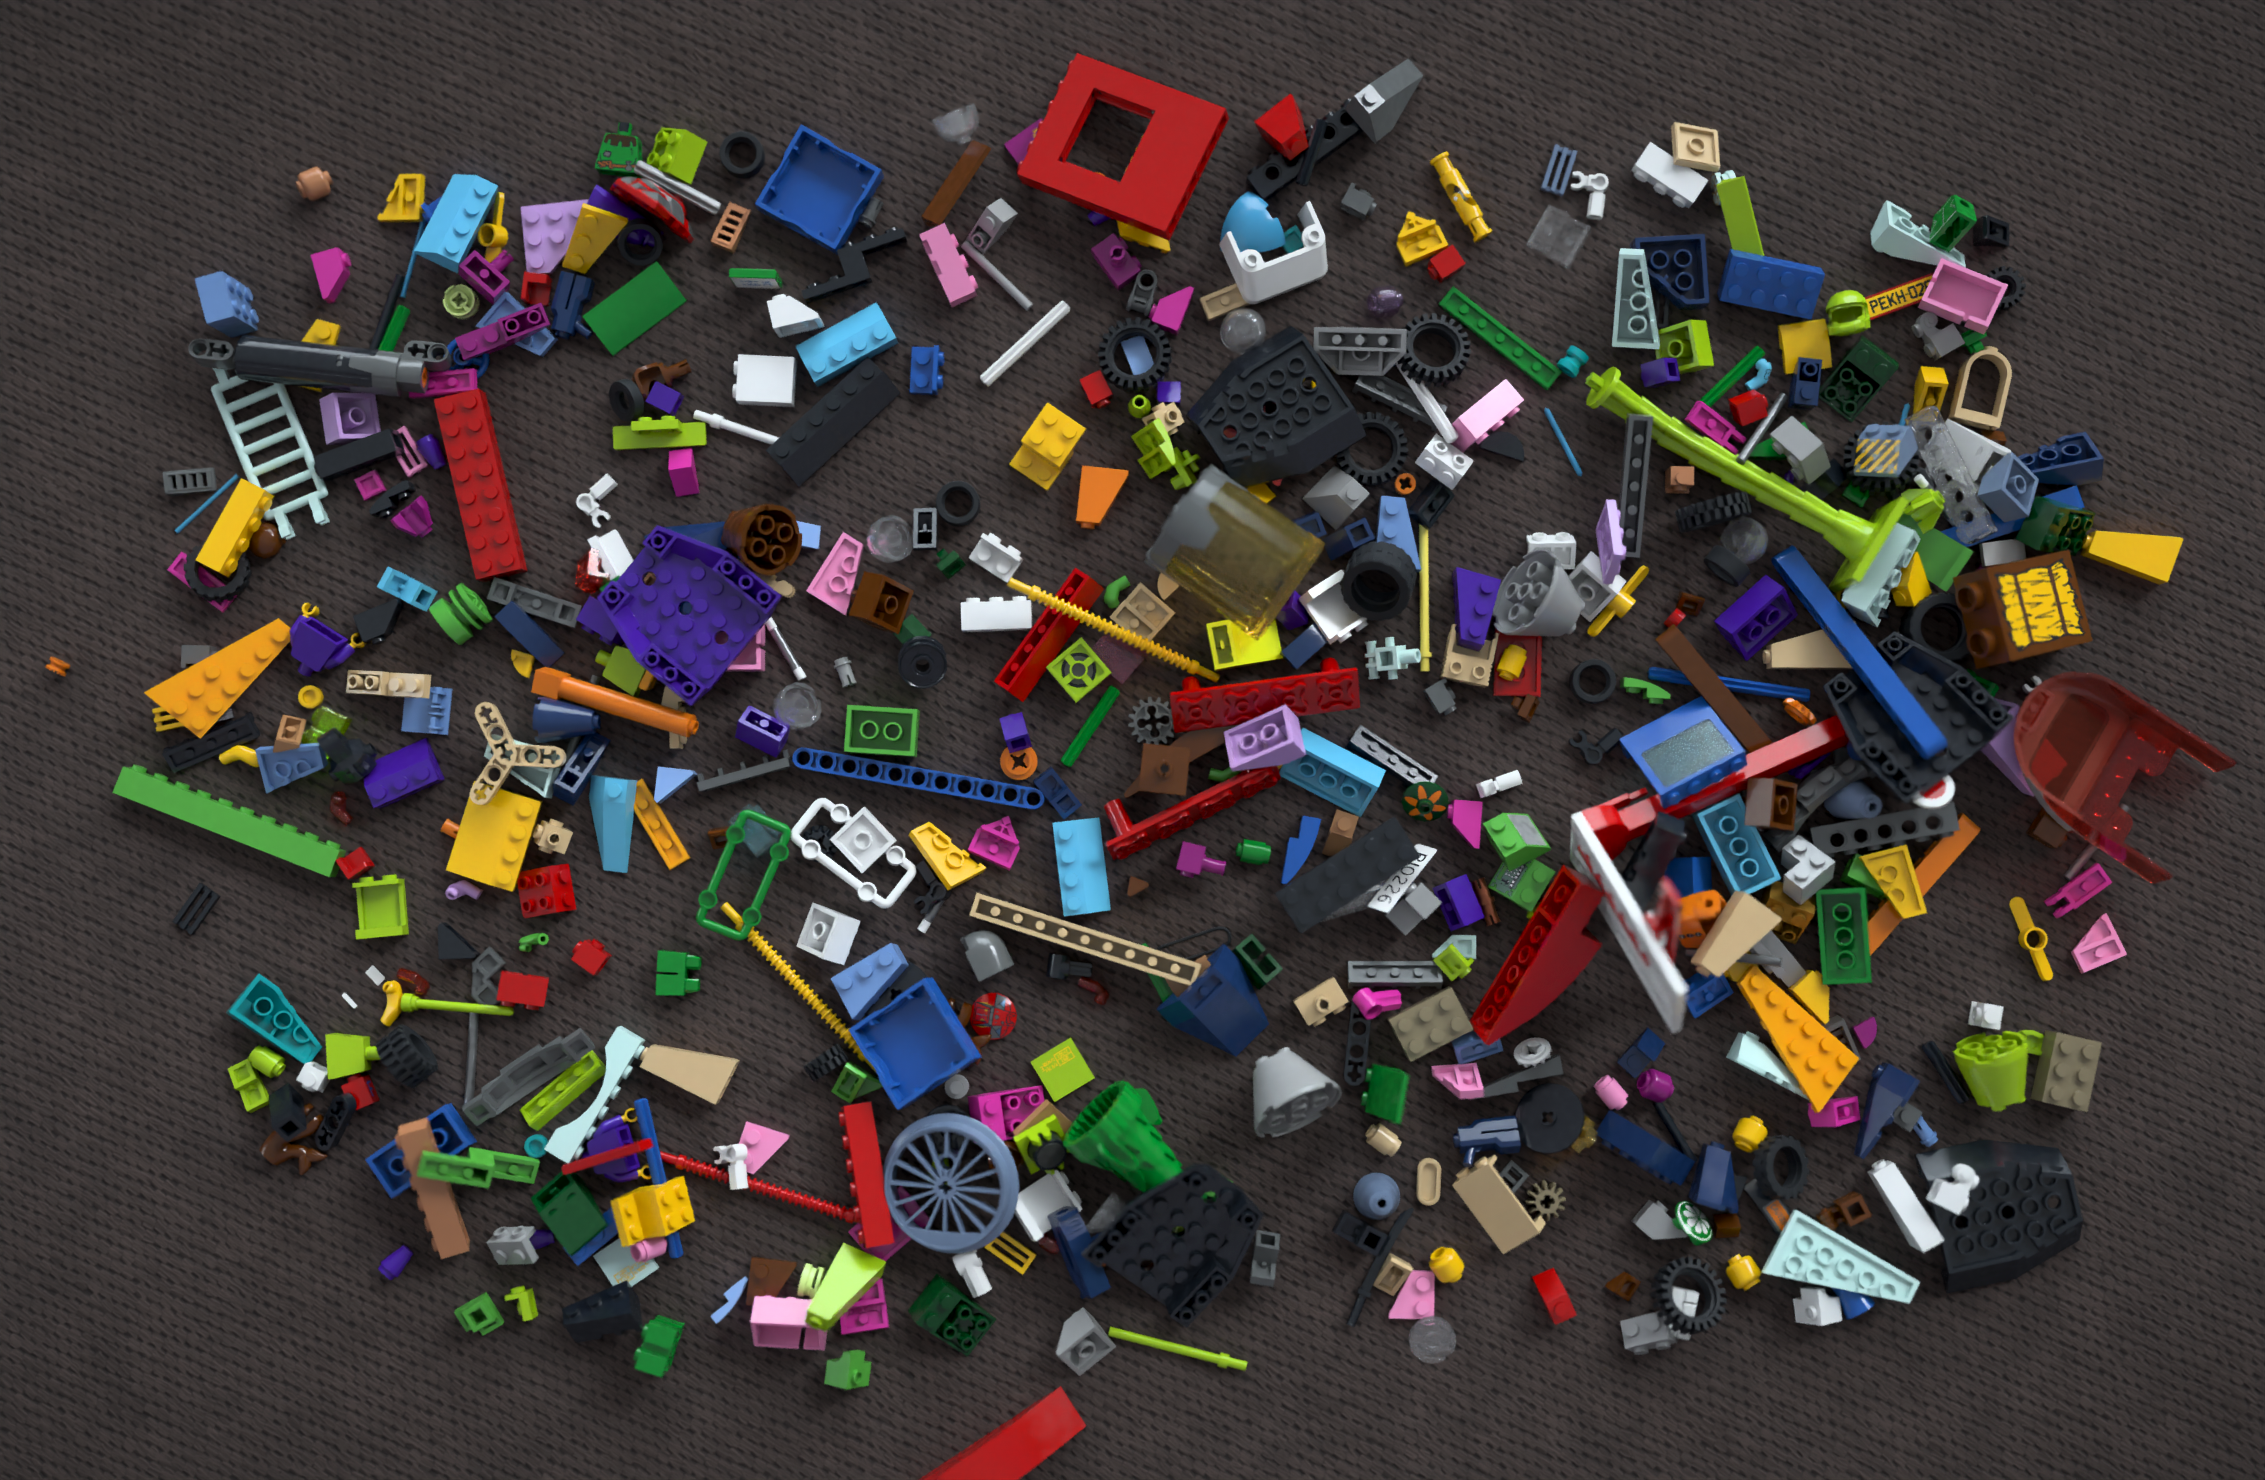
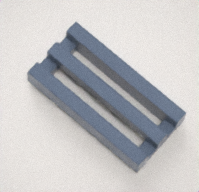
M1555 144L1541 190L1559 196L1564 195L1577 154L1576 150L1571 151L1568 150L1569 148H1561L1560 145ZM1559 152L1562 153L1552 182V186L1549 187L1547 186L1551 175V171L1557 153ZM1566 155H1569L1570 159L1560 190H1558L1556 186Z

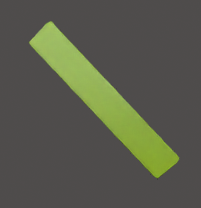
M1745 176L1722 180L1717 184V191L1732 249L1764 256Z
M593 1050L582 1056L580 1061L566 1069L520 1109L528 1125L537 1131L603 1076L606 1073V1066Z

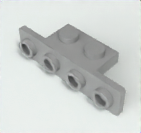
M1772 930L1749 949L1753 955L1782 958L1781 967L1762 966L1769 974L1774 972L1787 987L1792 986L1806 974L1803 967Z

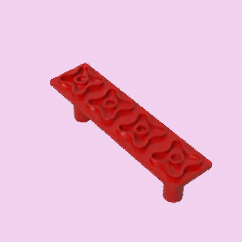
M1326 658L1320 663L1321 672L1208 688H1201L1198 678L1193 676L1186 677L1182 681V691L1170 693L1174 732L1179 733L1243 724L1285 704L1296 716L1360 708L1357 668L1340 670L1336 659Z
M1269 766L1241 770L1242 773L1135 825L1132 824L1121 800H1112L1105 804L1104 810L1117 837L1106 842L1105 845L1113 860L1125 859L1132 853L1149 847L1153 841L1159 838L1166 839L1173 833L1192 826L1194 821L1200 818H1209L1222 809L1232 807L1237 800L1243 797L1247 799L1263 789L1273 787L1281 779L1278 767Z

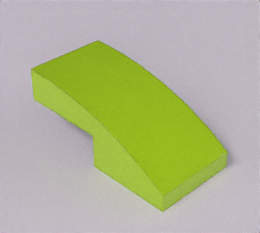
M248 1058L228 1068L234 1088L240 1092L247 1112L252 1113L269 1104V1094L256 1068L251 1066Z

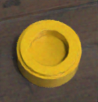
M305 686L299 691V703L305 708H317L323 701V693L316 686Z

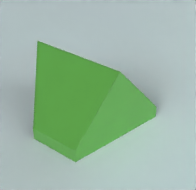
M849 1061L843 1068L831 1092L851 1104L854 1099L878 1090L883 1086L878 1077L854 1062Z

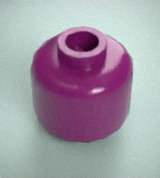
M1648 1069L1642 1072L1637 1080V1088L1643 1098L1662 1103L1673 1094L1674 1086L1672 1085V1079L1664 1072Z

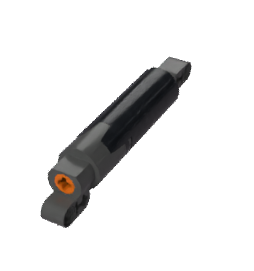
M249 335L241 336L235 349L229 342L202 338L193 340L188 347L190 355L199 366L226 370L235 368V372L241 380L400 397L404 391L425 394L429 382V370L446 371L453 364V359L444 344L418 340L408 342L404 347V353ZM206 350L203 355H199L201 351ZM445 355L443 359L435 360L437 356Z

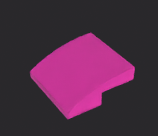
M879 1279L840 1318L842 1335L890 1328L882 1279Z

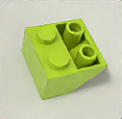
M661 128L656 135L654 148L647 158V164L684 184L691 185L707 141L685 129Z

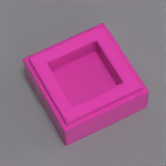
M375 469L354 479L365 501L387 491Z

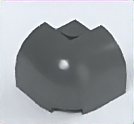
M982 929L960 938L966 949L967 958L979 982L1014 965L1004 944L1005 941L996 932Z

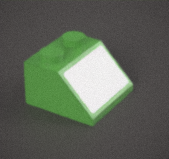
M1502 813L1483 823L1488 840L1509 872L1551 850L1528 814Z

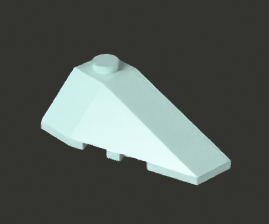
M1886 200L1870 233L1871 244L1876 251L1880 253L1885 252L1890 256L1937 266L1941 258L1966 268L1964 255L1953 247L1948 253L1929 242L1930 232L1928 227L1924 224L1921 227H1917L1909 220L1912 216L1911 214Z
M1748 1031L1746 1034L1738 1033L1726 1058L1809 1100L1806 1094H1803L1799 1088L1800 1084L1794 1074L1790 1073L1788 1068L1764 1044L1758 1042L1760 1037Z

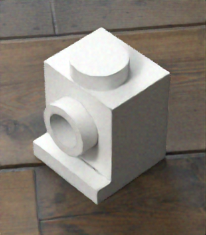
M1971 1001L1968 1024L2000 1030L2003 1006Z
M315 1061L305 1063L296 1079L302 1083V1087L312 1092L316 1090L321 1093L324 1092L330 1081L327 1068Z

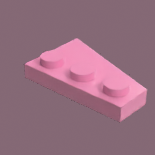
M843 532L806 591L847 616L850 596H852L851 593L853 592L864 545Z

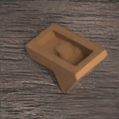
M1336 809L1322 854L1331 857L1352 843V836L1359 816Z

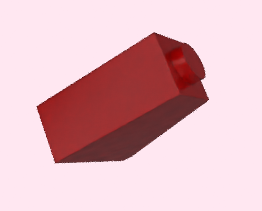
M1289 94L1254 121L1262 138L1290 161L1309 147L1302 114L1292 94Z

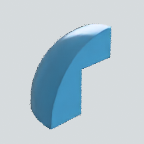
M1248 191L1234 203L1225 219L1220 242L1225 234L1231 231L1240 252L1252 249L1260 253L1286 244L1283 229L1278 218L1271 217L1266 210L1268 204L1262 198Z

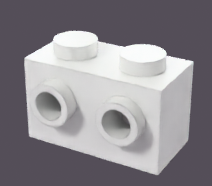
M1435 434L1415 463L1453 490L1471 466L1473 460L1452 444H1448L1441 436Z

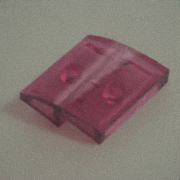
M1110 633L1104 634L1091 648L1112 672L1111 675L1122 684L1149 655L1145 649L1140 651V647L1134 648V644L1128 645V642L1123 643L1121 638L1117 640L1116 636L1110 637Z

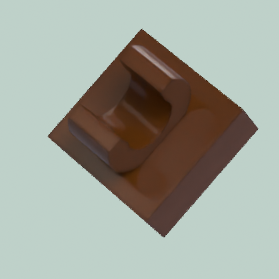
M1527 694L1525 700L1515 696L1511 705L1519 710L1517 715L1522 720L1530 723L1540 702L1536 697Z

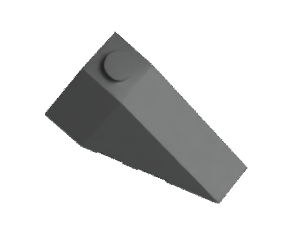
M1407 59L1358 92L1351 99L1345 110L1376 144L1392 131L1423 75Z

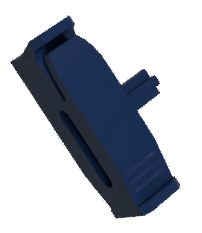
M1065 1206L1049 1214L1047 1217L1050 1221L1055 1240L1070 1277L1080 1290L1081 1299L1085 1297L1093 1298L1111 1288L1103 1267H1097L1082 1256L1083 1251L1100 1233L1090 1237L1077 1207Z

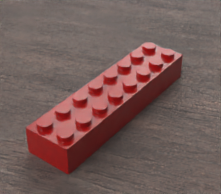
M478 388L434 399L476 580L486 582L493 580L494 577L502 578L527 572L486 393Z

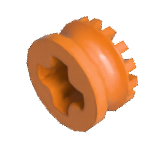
M1403 473L1396 478L1394 483L1395 489L1399 494L1408 495L1415 489L1416 480L1411 474ZM1407 478L1410 480L1409 485L1411 488L1403 490L1400 488L1402 484L1399 480L1404 481Z
M50 657L49 660L51 662L46 664L45 668L50 671L53 670L54 673L57 671L56 674L65 676V670L69 669L70 665L55 657Z

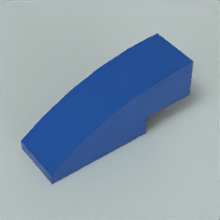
M1301 816L1298 839L1288 837L1281 878L1282 884H1287L1306 861L1316 840L1321 819Z

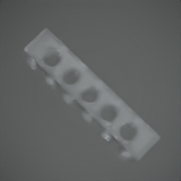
M1927 406L1905 418L1907 426L1912 427L1918 444L1919 457L1924 459L1927 465L1925 467L1926 473L1930 479H1934L1937 485L1935 490H1938L1945 499L1947 516L1951 521L1955 522L1958 528L1956 529V534L1960 541L1965 544H1973L1997 532L1998 530L1985 503L1977 496L1978 489L1937 406ZM1930 428L1932 437L1927 441L1925 432ZM1938 449L1943 454L1940 461L1935 459V453ZM1948 470H1951L1953 474L1950 482H1947L1945 479V474ZM1959 490L1963 494V499L1960 503L1955 499V495ZM1969 511L1973 514V520L1970 524L1965 520V516Z

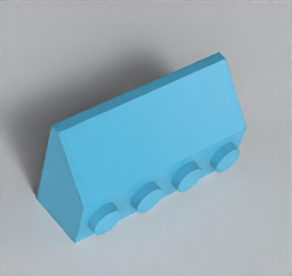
M454 174L414 253L458 273L459 265L465 260L479 228L483 225L495 201L498 185L477 175Z
M876 302L795 347L818 387L859 365L867 357L872 358L898 344V340Z
M1302 728L1301 734L1306 755L1282 765L1279 771L1280 776L1361 818L1377 791L1386 770Z
M1736 794L1691 814L1731 896L1735 891L1751 894L1781 879L1756 827L1744 825L1746 806L1740 794Z
M1100 818L1052 823L1064 916L1111 910Z

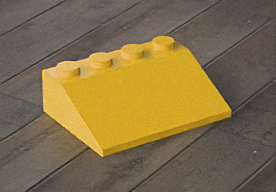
M486 784L483 790H477L478 800L481 798L485 799L487 795L484 792L487 787L493 789L494 786ZM501 788L492 801L486 805L475 804L469 796L446 870L513 892L517 885L543 801Z

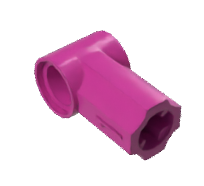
M1363 988L1353 997V1002L1366 1019H1373L1384 1011L1400 1009L1402 1005L1401 994L1397 989L1372 992L1369 988Z

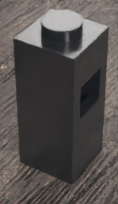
M289 1083L269 1095L272 1129L286 1142L307 1129L303 1097Z

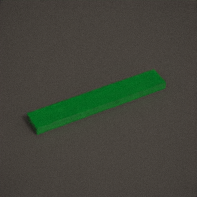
M1454 286L1438 304V306L1546 391L1562 373V371Z

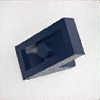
M1647 1027L1616 1062L1633 1078H1636L1650 1061L1655 1062L1665 1042Z

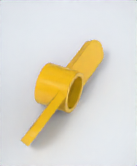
M497 192L495 197L492 224L485 223L478 230V240L482 246L486 247L485 259L489 263L501 253V248L508 241V232L505 227L501 226L504 205V193Z
M1645 565L1641 566L1589 626L1587 633L1591 637L1597 636L1615 614L1622 618L1636 602L1630 595L1649 572L1648 567Z
M2014 897L2010 900L2009 905L2020 930L2019 944L2024 949L2029 950L2040 978L2043 981L2051 980L2053 972L2043 950L2048 941L2047 934L2041 928L2034 926L2024 900L2021 897ZM2032 930L2036 931L2039 935V943L2035 947H2030L2026 940L2028 933Z

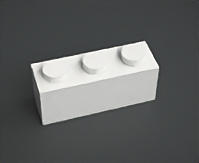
M1651 142L1631 170L1635 173L1634 176L1642 182L1648 181L1654 185L1653 188L1656 192L1662 195H1669L1673 198V202L1682 208L1685 206L1690 208L1708 182L1706 178L1691 168L1674 165L1673 157Z
M1025 596L1012 597L1013 601H1003V597H991L989 602H980V598H966V602H961L962 632L1031 630L1032 602L1031 600H1026Z

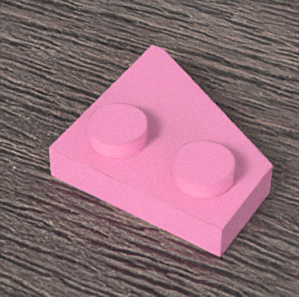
M2107 913L2099 917L2071 951L2081 974L2127 955Z
M1477 1063L1431 1066L1432 1076L1459 1099L1484 1097V1089Z
M747 1121L739 1144H744L747 1148V1158L744 1161L747 1172L754 1174L789 1139L790 1135Z
M1412 1270L1399 1291L1392 1309L1388 1313L1389 1319H1434L1435 1275L1432 1271Z

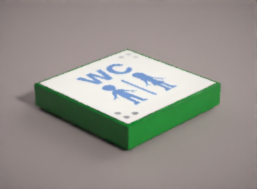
M729 269V278L736 287L782 288V279L775 269Z

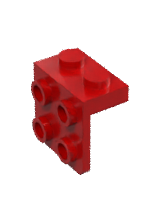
M569 864L553 865L520 872L517 885L524 918L576 910Z

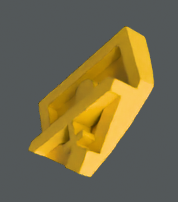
M1408 211L1405 223L1398 235L1397 248L1405 266H1409L1442 252L1448 248V243L1440 227L1436 225V220L1432 219L1429 221L1417 217L1415 213Z

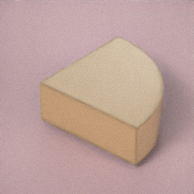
M1160 573L1158 591L1160 597L1165 601L1179 585Z

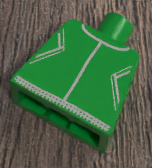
M1952 195L1948 198L1946 203L1933 217L1929 242L1949 253L1977 222L1973 204L1957 195Z

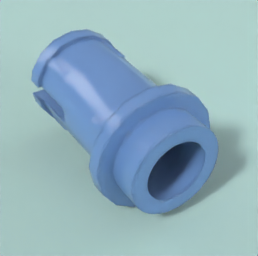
M1920 1116L1913 1129L1921 1139L1920 1143L1929 1147L1938 1141L1937 1133L1932 1131L1923 1117Z

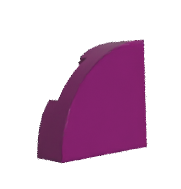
M1870 1017L1851 1027L1862 1048H1867L1874 1041L1877 1033V1024L1874 1017Z

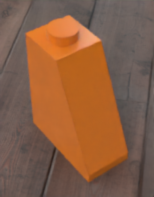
M1082 466L1076 523L1081 524V528L1094 529L1095 526L1101 525L1126 483L1129 470Z

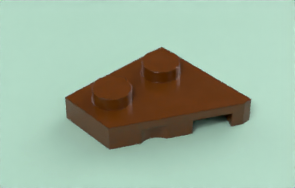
M752 1257L746 1305L753 1306L755 1297L772 1296L776 1298L796 1268L797 1262Z

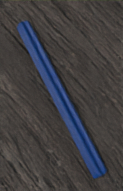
M1650 667L1648 670V679L1693 686L1679 670ZM1718 676L1729 691L1782 699L1793 698L1802 702H1807L1810 698L1809 689Z
M641 1098L634 1101L642 1140L649 1138L653 1144V1147L645 1150L653 1185L663 1184L667 1180L647 1098ZM678 1230L665 1236L669 1256L671 1258L683 1256Z

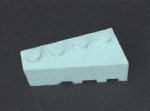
M1620 248L1612 347L1659 349L1660 347L1644 249Z
M1896 523L1861 582L1844 590L1841 601L1853 617L1878 627L1881 620L1877 617L1882 608L1887 609L1890 603L1888 598L1891 589L1899 585L1901 580L1900 570L1902 567L1906 568L1921 540L1915 530Z

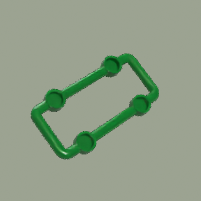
M752 810L742 811L738 815L735 824L728 827L726 831L728 841L708 888L699 894L698 901L700 907L696 914V921L701 927L737 941L746 939L752 927L760 923L761 913L759 910L779 863L787 859L789 855L787 845L791 838V829L788 825ZM750 819L777 830L782 835L779 842L774 843L770 848V863L751 907L743 911L742 919L744 924L739 932L705 917L708 910L717 904V888L736 844L741 843L745 838L743 827L746 820Z

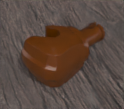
M686 359L668 367L664 366L662 362H655L636 369L632 381L638 386L645 402L655 382L673 388L672 383L674 379L692 373Z

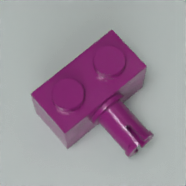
M1113 233L1091 249V254L1119 291L1137 278L1141 272L1139 268L1142 266L1134 255L1131 257L1126 251L1128 246L1123 238H1117Z
M474 250L459 265L458 274L494 305L504 292L510 290V281L501 272L514 259L510 254L506 255L508 253L506 250H502L489 263Z
M1182 842L1176 869L1180 870L1179 875L1194 878V874H1200L1202 871L1223 876L1226 861L1206 857V854H1204L1206 847Z

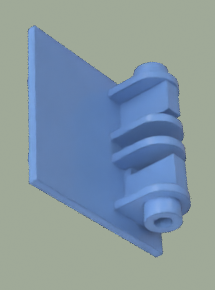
M430 687L429 699L404 698L401 731L448 735L453 689Z

